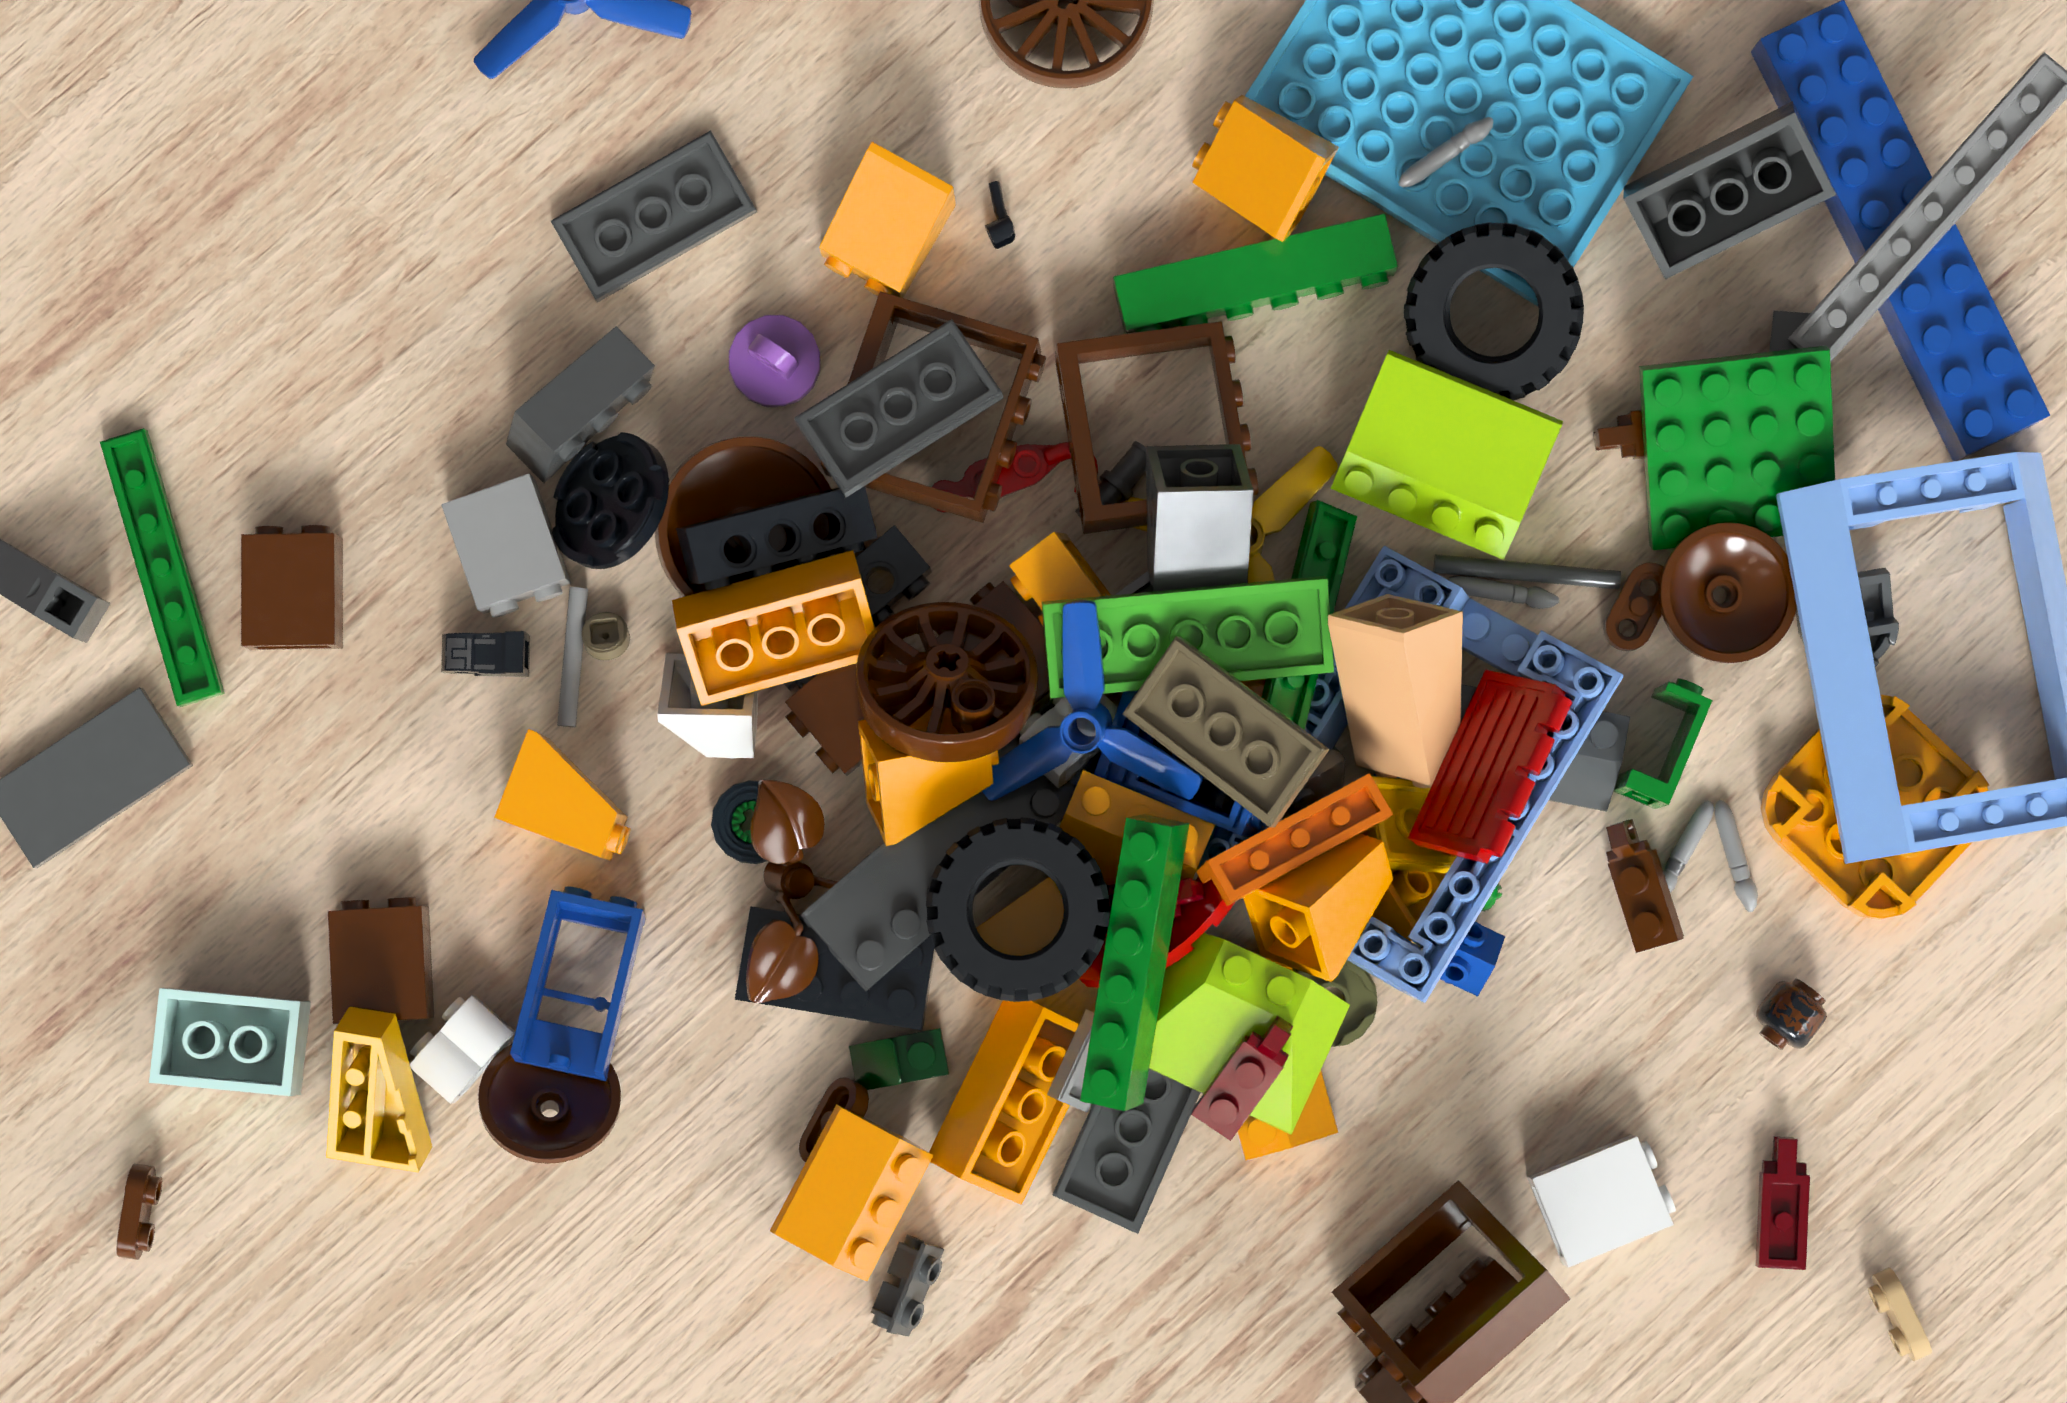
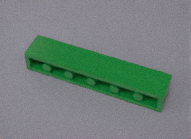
M1384 213L1290 235L1283 242L1278 239L1268 240L1114 276L1113 288L1124 334L1167 329L1180 325L1182 327L1209 323L1208 319L1226 315L1227 321L1239 320L1252 316L1254 314L1253 308L1271 304L1272 310H1282L1298 305V298L1316 294L1317 300L1329 299L1344 294L1343 287L1360 283L1362 289L1380 287L1389 283L1388 277L1395 275L1398 265Z
M1146 814L1126 818L1080 1097L1082 1102L1121 1111L1130 1110L1144 1103L1190 823Z

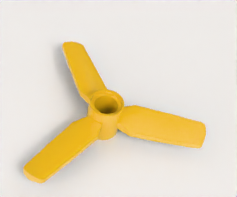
M1317 446L1255 500L1252 507L1251 535L1256 543L1250 547L1248 583L1275 581L1272 567L1261 556L1265 536L1281 531L1336 473L1338 468L1337 462L1331 453L1323 447ZM1130 497V498H1129L1128 500H1126L1125 502L1137 501V500H1145V499ZM1147 526L1133 527L1147 532Z

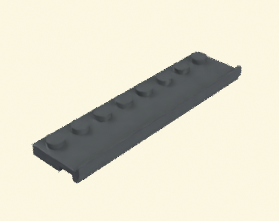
M1054 698L1050 699L1035 713L1043 715L1055 706L1053 704ZM1020 733L998 750L999 758L1019 746V738L1022 736ZM1102 751L1092 757L1072 779L1060 788H1057L1045 775H1042L993 801L989 800L981 791L897 844L886 846L884 842L801 914L804 918L803 921L809 928L812 927L826 943L829 951L865 991L869 990L930 936L926 922L927 892H929L932 881L931 877L936 866L940 864L946 855L945 852L953 843L962 839L970 830L992 823L993 820L1003 818H1032L1040 822L1058 825L1063 820L1082 771L1094 774ZM1009 866L1002 867L987 876L979 886L975 896Z

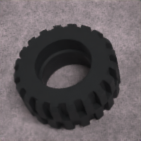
M1482 223L1463 228L1449 235L1425 255L1413 277H1411L1407 288V298L1404 304L1406 336L1409 346H1412L1416 354V360L1513 401L1524 398L1527 394L1536 390L1539 391L1549 384L1558 373H1561L1568 364L1574 350H1576L1580 339L1584 303L1578 277L1573 266L1570 265L1564 253L1556 245L1544 238L1543 235L1516 224ZM1502 268L1518 274L1531 286L1537 298L1539 317L1534 333L1521 348L1507 355L1486 356L1470 350L1456 336L1451 324L1450 305L1457 287L1469 275L1482 269Z
M1021 817V819L1003 818L993 820L992 823L967 832V835L958 842H954L945 852L946 855L940 864L936 866L931 877L932 881L926 898V922L936 953L950 973L960 982L974 991L991 998L1013 1002L1032 1001L1051 996L1067 988L1078 980L1092 965L1100 952L1108 929L1110 916L1109 895L1099 865L1078 839L1051 823L1048 824ZM1009 865H1027L1041 870L1054 881L1063 899L1064 914L1057 935L1047 946L1028 955H1008L993 949L982 939L973 919V901L979 886L991 873Z

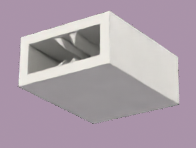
M1629 1135L1527 1177L1560 1260L1566 1267L1569 1268L1674 1225L1669 1214L1676 1211L1666 1186L1658 1187L1651 1170L1657 1168V1162L1647 1141L1640 1143L1637 1136Z

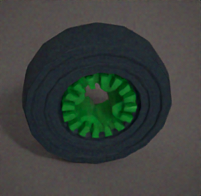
M749 780L733 785L719 797L713 808L711 828L716 843L726 855L741 863L760 864L767 862L755 851L751 840V831L746 830L744 832L741 828V824L746 821L744 813L751 809L754 812L759 781Z

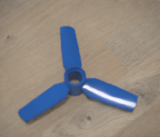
M532 0L475 56L474 63L487 78H496L559 25L564 13L577 15L584 13L590 8L601 19L678 39L686 37L691 25L692 13L690 8L670 0Z
M1087 600L1068 602L1063 607L1064 695L1073 710L1064 718L1061 725L1048 726L999 758V764L992 766L993 784L982 792L989 800H996L1064 764L1072 752L1085 754L1093 751L1098 746L1111 762L1184 799H1192L1200 789L1202 775L1130 730L1112 727V716L1109 710L1100 703L1105 691L1097 606L1095 602ZM1077 718L1090 720L1095 727L1096 735H1084L1078 729Z

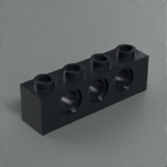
M865 486L848 497H845L840 488L837 487L676 528L689 583H704L705 590L731 585L732 575L748 572L749 577L754 578L776 572L775 564L793 560L794 566L816 561L821 559V552L836 548L838 554L854 550V553L865 550L864 541L877 538ZM821 513L825 514L831 521V531L824 539L818 538L813 530L814 520ZM779 524L786 530L787 542L781 550L776 551L769 543V533L774 526ZM736 536L742 542L743 553L737 561L732 563L724 554V545L730 537Z
M895 525L856 557L875 628L894 614L890 607L905 596L910 601L930 584L926 577L932 573L931 567ZM879 570L887 571L894 577L892 588L884 594L873 593L868 588L869 577ZM816 675L784 683L789 691L796 686L801 689Z

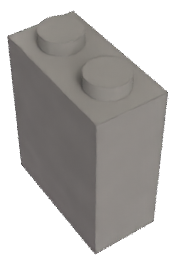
M530 474L441 504L477 610L483 614L491 612L494 618L512 613L519 609L517 604L519 601L534 596L536 602L549 600L563 593L562 586L571 584L560 549L553 538L552 526L537 482Z

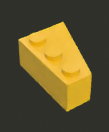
M349 1007L334 1030L326 1158L419 1173L433 1146L396 1014Z

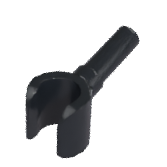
M994 181L989 183V190L997 220L985 225V229L994 248L999 249L1012 243L1016 235L1013 223L1007 215V210L1004 206L1000 182Z

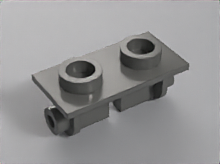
M910 1235L906 1236L904 1243H898L887 1273L901 1278L899 1287L883 1281L871 1313L875 1314L871 1323L887 1329L886 1332L910 1336L911 1331L918 1326L923 1317V1301L929 1286L934 1284L940 1275L942 1261L940 1259L944 1252L943 1248L924 1244V1241Z

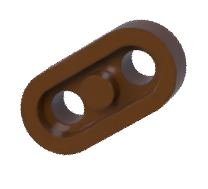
M1651 562L1641 564L1633 569L1625 580L1603 626L1605 638L1614 648L1621 651H1633L1642 647L1651 637L1662 616L1658 594L1659 581L1663 569L1662 565ZM1648 579L1654 582L1656 586L1654 595L1647 596L1642 593L1640 589L1642 580ZM1622 620H1628L1633 623L1635 631L1632 636L1626 637L1620 633L1619 624Z
M842 1077L835 1080L828 1087L801 1136L799 1153L803 1161H807L836 1104L862 1117L865 1116L869 1103V1094L865 1086L850 1078Z
M133 1164L129 1171L117 1236L116 1250L118 1257L139 1260L143 1251L149 1252L152 1248L155 1225L149 1223L152 1205L158 1204L162 1192V1177L156 1176L154 1166Z

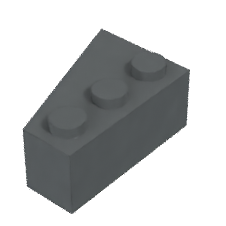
M616 326L514 412L506 445L543 483L547 482L597 432L601 433L608 428L618 417V412L628 402L633 405L648 393L652 387L649 381L655 365Z

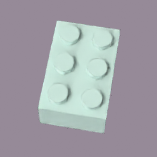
M159 988L149 1083L282 1096L301 1095L311 1001Z

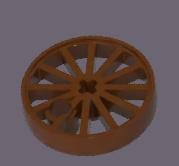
M979 0V12L982 27L989 44L997 56L1011 70L1034 83L1047 87L1067 89L1085 87L1101 82L1120 71L1131 61L1139 51L1149 31L1154 0H1074V3H1069L1066 9L1059 7V0H1007L1012 6L1020 8V10L998 19L993 18L990 0ZM1106 10L1136 14L1139 16V19L1131 36H1127L1095 11ZM1042 19L1018 51H1014L1001 35L1004 31L1028 21ZM1083 23L1097 29L1117 44L1120 49L1105 61L1100 62ZM1058 25L1052 68H1044L1028 61V57L1044 36ZM1068 27H1071L1077 37L1089 65L1088 68L1072 71L1062 70Z
M926 603L904 609L880 623L867 637L861 647L856 664V688L859 705L870 728L880 739L894 749L927 761L962 762L977 759L999 750L1012 741L1023 729L1031 714L1036 696L1037 664L1033 651L1024 636L1011 623L999 615L964 603ZM933 630H955L951 644L939 645ZM967 633L985 638L971 651L963 650ZM918 634L925 651L919 652L903 639ZM1000 650H1004L1011 657L984 664ZM884 652H887L903 664L878 659ZM1022 677L1024 684L1016 686L1000 683V681ZM874 680L895 685L876 689L871 687L868 681ZM908 703L895 715H890L884 710V708ZM994 704L1014 706V708L1010 712H1002ZM933 707L926 731L910 727ZM946 708H949L952 725L959 734H939Z

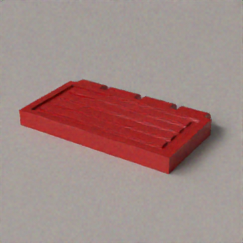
M1485 670L1408 839L1421 847L1488 864L1491 855L1502 857L1516 828L1514 824L1507 820L1509 817L1517 819L1521 817L1535 786V782L1527 778L1528 774L1540 775L1555 742L1547 733L1548 731L1559 733L1572 705V700L1564 696L1566 692L1556 684Z

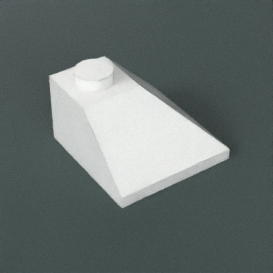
M666 653L657 714L658 722L706 757L754 758L757 734L758 691L701 706L685 654Z

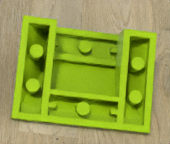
M1203 933L1192 943L1195 948L1194 950L1165 969L1149 1069L1204 1094L1245 1035L1249 1036L1254 1031L1263 1036L1278 1015L1293 1025L1290 1031L1291 1036L1281 1049L1289 1054L1283 1070L1249 1116L1291 1135L1350 1004L1305 976L1230 941Z

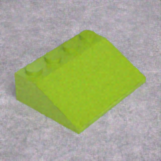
M1388 350L1330 489L1504 560L1563 421Z

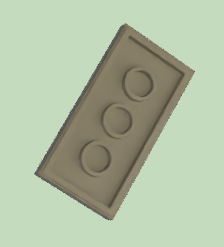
M1178 636L1174 638L1123 712V715L1269 827H1276L1330 750L1205 654Z

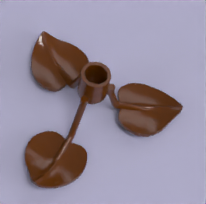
M768 779L760 780L758 784L757 802L751 820V840L758 855L769 861L764 869V882L771 891L778 893L775 900L782 904L793 928L785 921L773 920L766 924L756 935L750 949L746 971L747 994L749 1000L754 1003L794 996L803 991L812 982L818 968V950L813 940L800 936L803 931V924L790 899L805 897L812 890L813 886L830 889L837 883V881L813 875L808 865L799 862L804 858L802 849H808L817 845L824 834V815L818 802L799 787L786 782Z

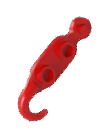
M1061 442L1055 445L1024 444L1017 446L1010 468L1002 467L997 484L1002 485L1000 498L1039 483L1060 462L1071 459L1068 442ZM1094 456L1096 472L1098 474V464ZM987 458L970 465L960 481L940 480L934 483L932 488L973 499ZM935 509V510H937L938 512L947 513V512H945V511H942V510H939V509Z

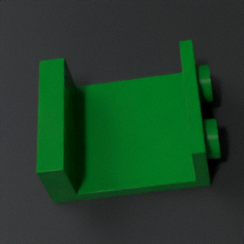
M1677 678L1676 683L1667 682L1654 689L1651 698L1680 709L1685 714L1658 779L1630 769L1618 775L1613 792L1653 809L1670 804L1713 701L1702 696L1704 688L1690 681Z

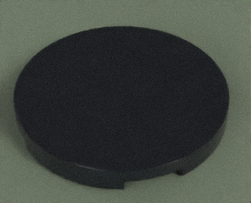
M620 432L617 436L607 438L599 443L592 441L578 452L560 477L553 496L557 500L555 527L552 528V534L556 545L566 557L587 568L607 569L627 561L646 545L662 519L669 494L668 470L660 452L649 442L634 434Z

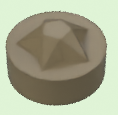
M601 612L595 614L585 622L582 628L581 636L585 649L592 657L598 660L615 659L621 656L629 646L630 634L627 624L621 616L615 613Z

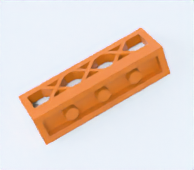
M1369 773L1281 820L1276 827H1268L1207 860L1196 873L1203 884L1212 879L1225 904L1228 906L1387 820L1393 813Z

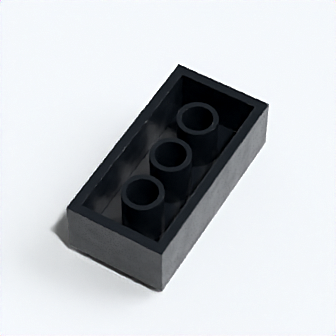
M750 906L735 1000L752 1002L748 998L746 987V971L751 946L758 932L773 920L785 921L793 928L786 912ZM797 914L803 924V931L800 936L810 938L817 947V972L812 982L800 993L791 997L759 1004L923 1030L936 953L931 936L869 990L865 991L829 951V947L812 927L809 928L801 914Z

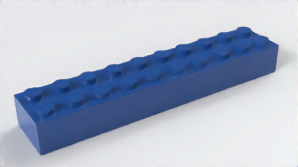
M1841 0L1760 38L1752 49L1751 54L1778 108L1793 101L1836 192V195L1825 200V203L1856 263L1932 176L1845 1ZM1954 224L1882 304L1878 311L1952 460L1959 461L2027 429L2051 415L1956 224Z

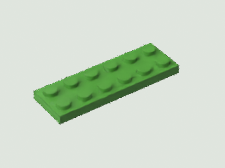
M1325 576L1042 602L1048 687L1051 699L1066 697L1063 684V607L1068 602L1078 600L1093 601L1097 606L1105 683L1103 694L1138 691L1176 636L1185 639L1239 681L1334 672L1332 642L1328 627V615L1330 614L1328 578Z

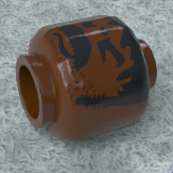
M1795 978L1792 983L1787 981L1778 982L1756 1011L1758 1021L1764 1026L1759 1034L1780 1050H1783L1787 1044L1797 1049L1804 1048L1827 1018V1013L1822 1007L1826 1000L1799 979Z

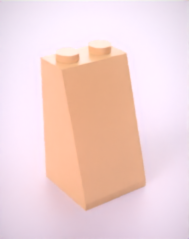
M1385 594L1328 615V627L1356 766L1375 770V774L1379 777H1400L1411 780L1412 784L1416 787L1431 788L1461 723L1463 611Z

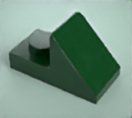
M941 1028L849 1046L855 1081L865 1086L867 1090L949 1075Z

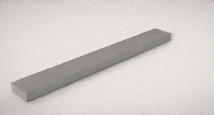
M2043 52L1793 332L1788 341L1797 349L1826 345L1830 349L1831 363L2067 99V70Z

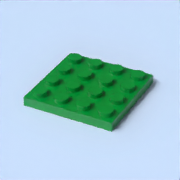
M1826 345L1639 366L1649 546L1652 550L1675 548L1678 543L1696 530L1718 523H1739L1754 527L1770 537L1784 536L1776 494L1835 480L1830 349Z

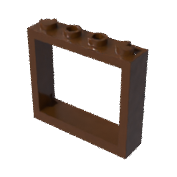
M880 291L848 384L885 361L898 323L926 332H932L952 319L970 345L1020 359L973 500L886 473L865 485L866 488L984 523L987 511L994 512L1001 497L1002 485L997 484L1002 467L1009 469L1015 456L1017 442L1012 441L1016 426L1017 424L1024 425L1028 418L1032 399L1026 396L1031 382H1039L1044 370L1046 356L1041 355L1039 338ZM820 462L825 475L831 477L823 463Z
M1222 321L1056 344L1055 365L1083 534L1147 526V499L1102 505L1080 375V363L1209 346L1226 444H1240L1246 463L1245 452L1251 450L1250 433L1247 423L1240 424L1237 408L1243 407L1242 387L1239 379L1232 380L1230 364L1235 363L1236 360L1234 341L1232 336L1224 335ZM1247 468L1253 487V495H1258L1255 468Z
M1459 1180L1332 1291V1294L1344 1306L1337 1314L1355 1334L1364 1329L1357 1337L1376 1358L1383 1352L1385 1353L1378 1361L1396 1382L1402 1377H1406L1399 1385L1415 1403H1418L1422 1398L1428 1403H1454L1570 1300V1297L1548 1270ZM1470 1226H1473L1523 1279L1419 1370L1373 1319L1371 1314Z

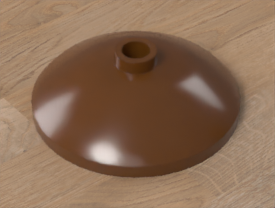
M1718 523L1698 529L1677 544L1668 556L1661 572L1658 594L1663 619L1674 638L1688 651L1703 659L1718 663H1739L1757 658L1771 650L1781 641L1794 620L1797 605L1787 554L1773 538L1754 527L1739 523ZM1717 586L1722 587L1726 591V600L1722 604L1718 603L1713 597L1714 589Z
M512 1044L504 1048L493 1058L480 1082L478 1093L479 1112L483 1125L490 1137L510 1154L535 1163L567 1162L582 1157L594 1150L607 1138L614 1128L620 1112L621 1089L618 1076L611 1063L607 1080L603 1081L515 1062L510 1053ZM552 1109L558 1114L554 1117H546L542 1113L545 1110Z

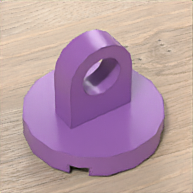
M765 315L748 322L736 334L729 350V370L736 387L749 401L764 407L786 406L801 401L814 388L820 374V351L813 334L801 322L784 315Z

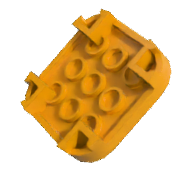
M1881 695L1901 806L1988 791L1987 787L1990 785L1979 770L1974 771L1908 709L1909 704L1896 696ZM1820 728L1780 768L1763 792L1761 804L1763 822L1774 841L1843 907L1860 917L1884 919L1903 915L1917 905L1916 901L1972 843L1845 864Z

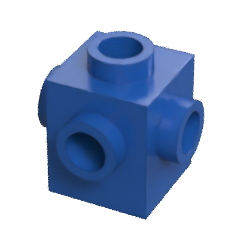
M1474 922L1440 979L1479 996L1496 966L1505 936L1482 926L1478 922Z

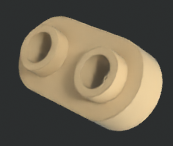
M1888 1267L1872 1275L1873 1286L1868 1288V1293L1877 1311L1880 1314L1887 1313L1894 1329L1888 1331V1334L1900 1357L1908 1354L1911 1360L1915 1362L1932 1354L1929 1340L1894 1271Z

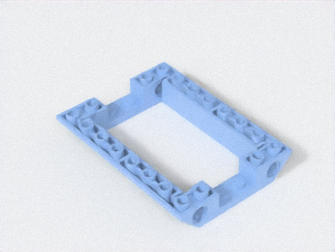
M2011 452L1849 477L1776 494L1845 864L2067 826V585L2041 453ZM2015 501L2003 506L2055 780L1901 806L1850 530L1873 527L1885 521L1959 510V513L1982 510L2001 503Z
M1383 546L1346 608L1385 594H1390L1463 611L1462 650L1506 674L1556 684L1566 692L1564 696L1572 700V705L1559 733L1551 731L1547 733L1555 742L1540 775L1528 774L1527 778L1535 782V786L1519 819L1509 817L1507 820L1514 824L1516 828L1503 856L1496 857L1491 855L1488 864L1457 856L1408 936L1414 943L1401 936L1392 927L1372 916L1347 958L1348 961L1395 989L1425 1003L1624 676L1622 673L1542 630L1537 635L1469 598L1463 588ZM1334 652V672L1318 674L1305 726L1306 732L1329 749L1335 746L1348 725ZM1215 825L1197 869L1207 860L1250 837L1239 836L1232 831Z

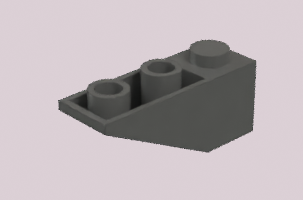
M0 539V595L68 636L87 643L111 603Z

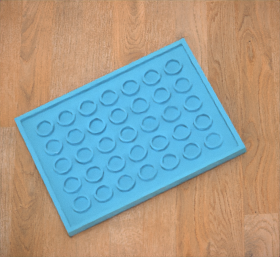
M1306 0L1245 97L1339 146L1325 175L1432 242L1438 244L1449 235L1476 224L1489 222L1516 224L1543 235L1544 238L1556 245L1564 253V256L1574 268L1694 76L1570 0ZM1487 117L1493 119V127L1482 141L1470 144L1462 153H1459L1458 156L1421 182L1410 187L1399 186L1398 181L1401 175L1410 166L1448 139L1450 140L1451 137L1462 132L1466 125ZM1502 268L1479 270L1538 306L1533 289L1518 274Z

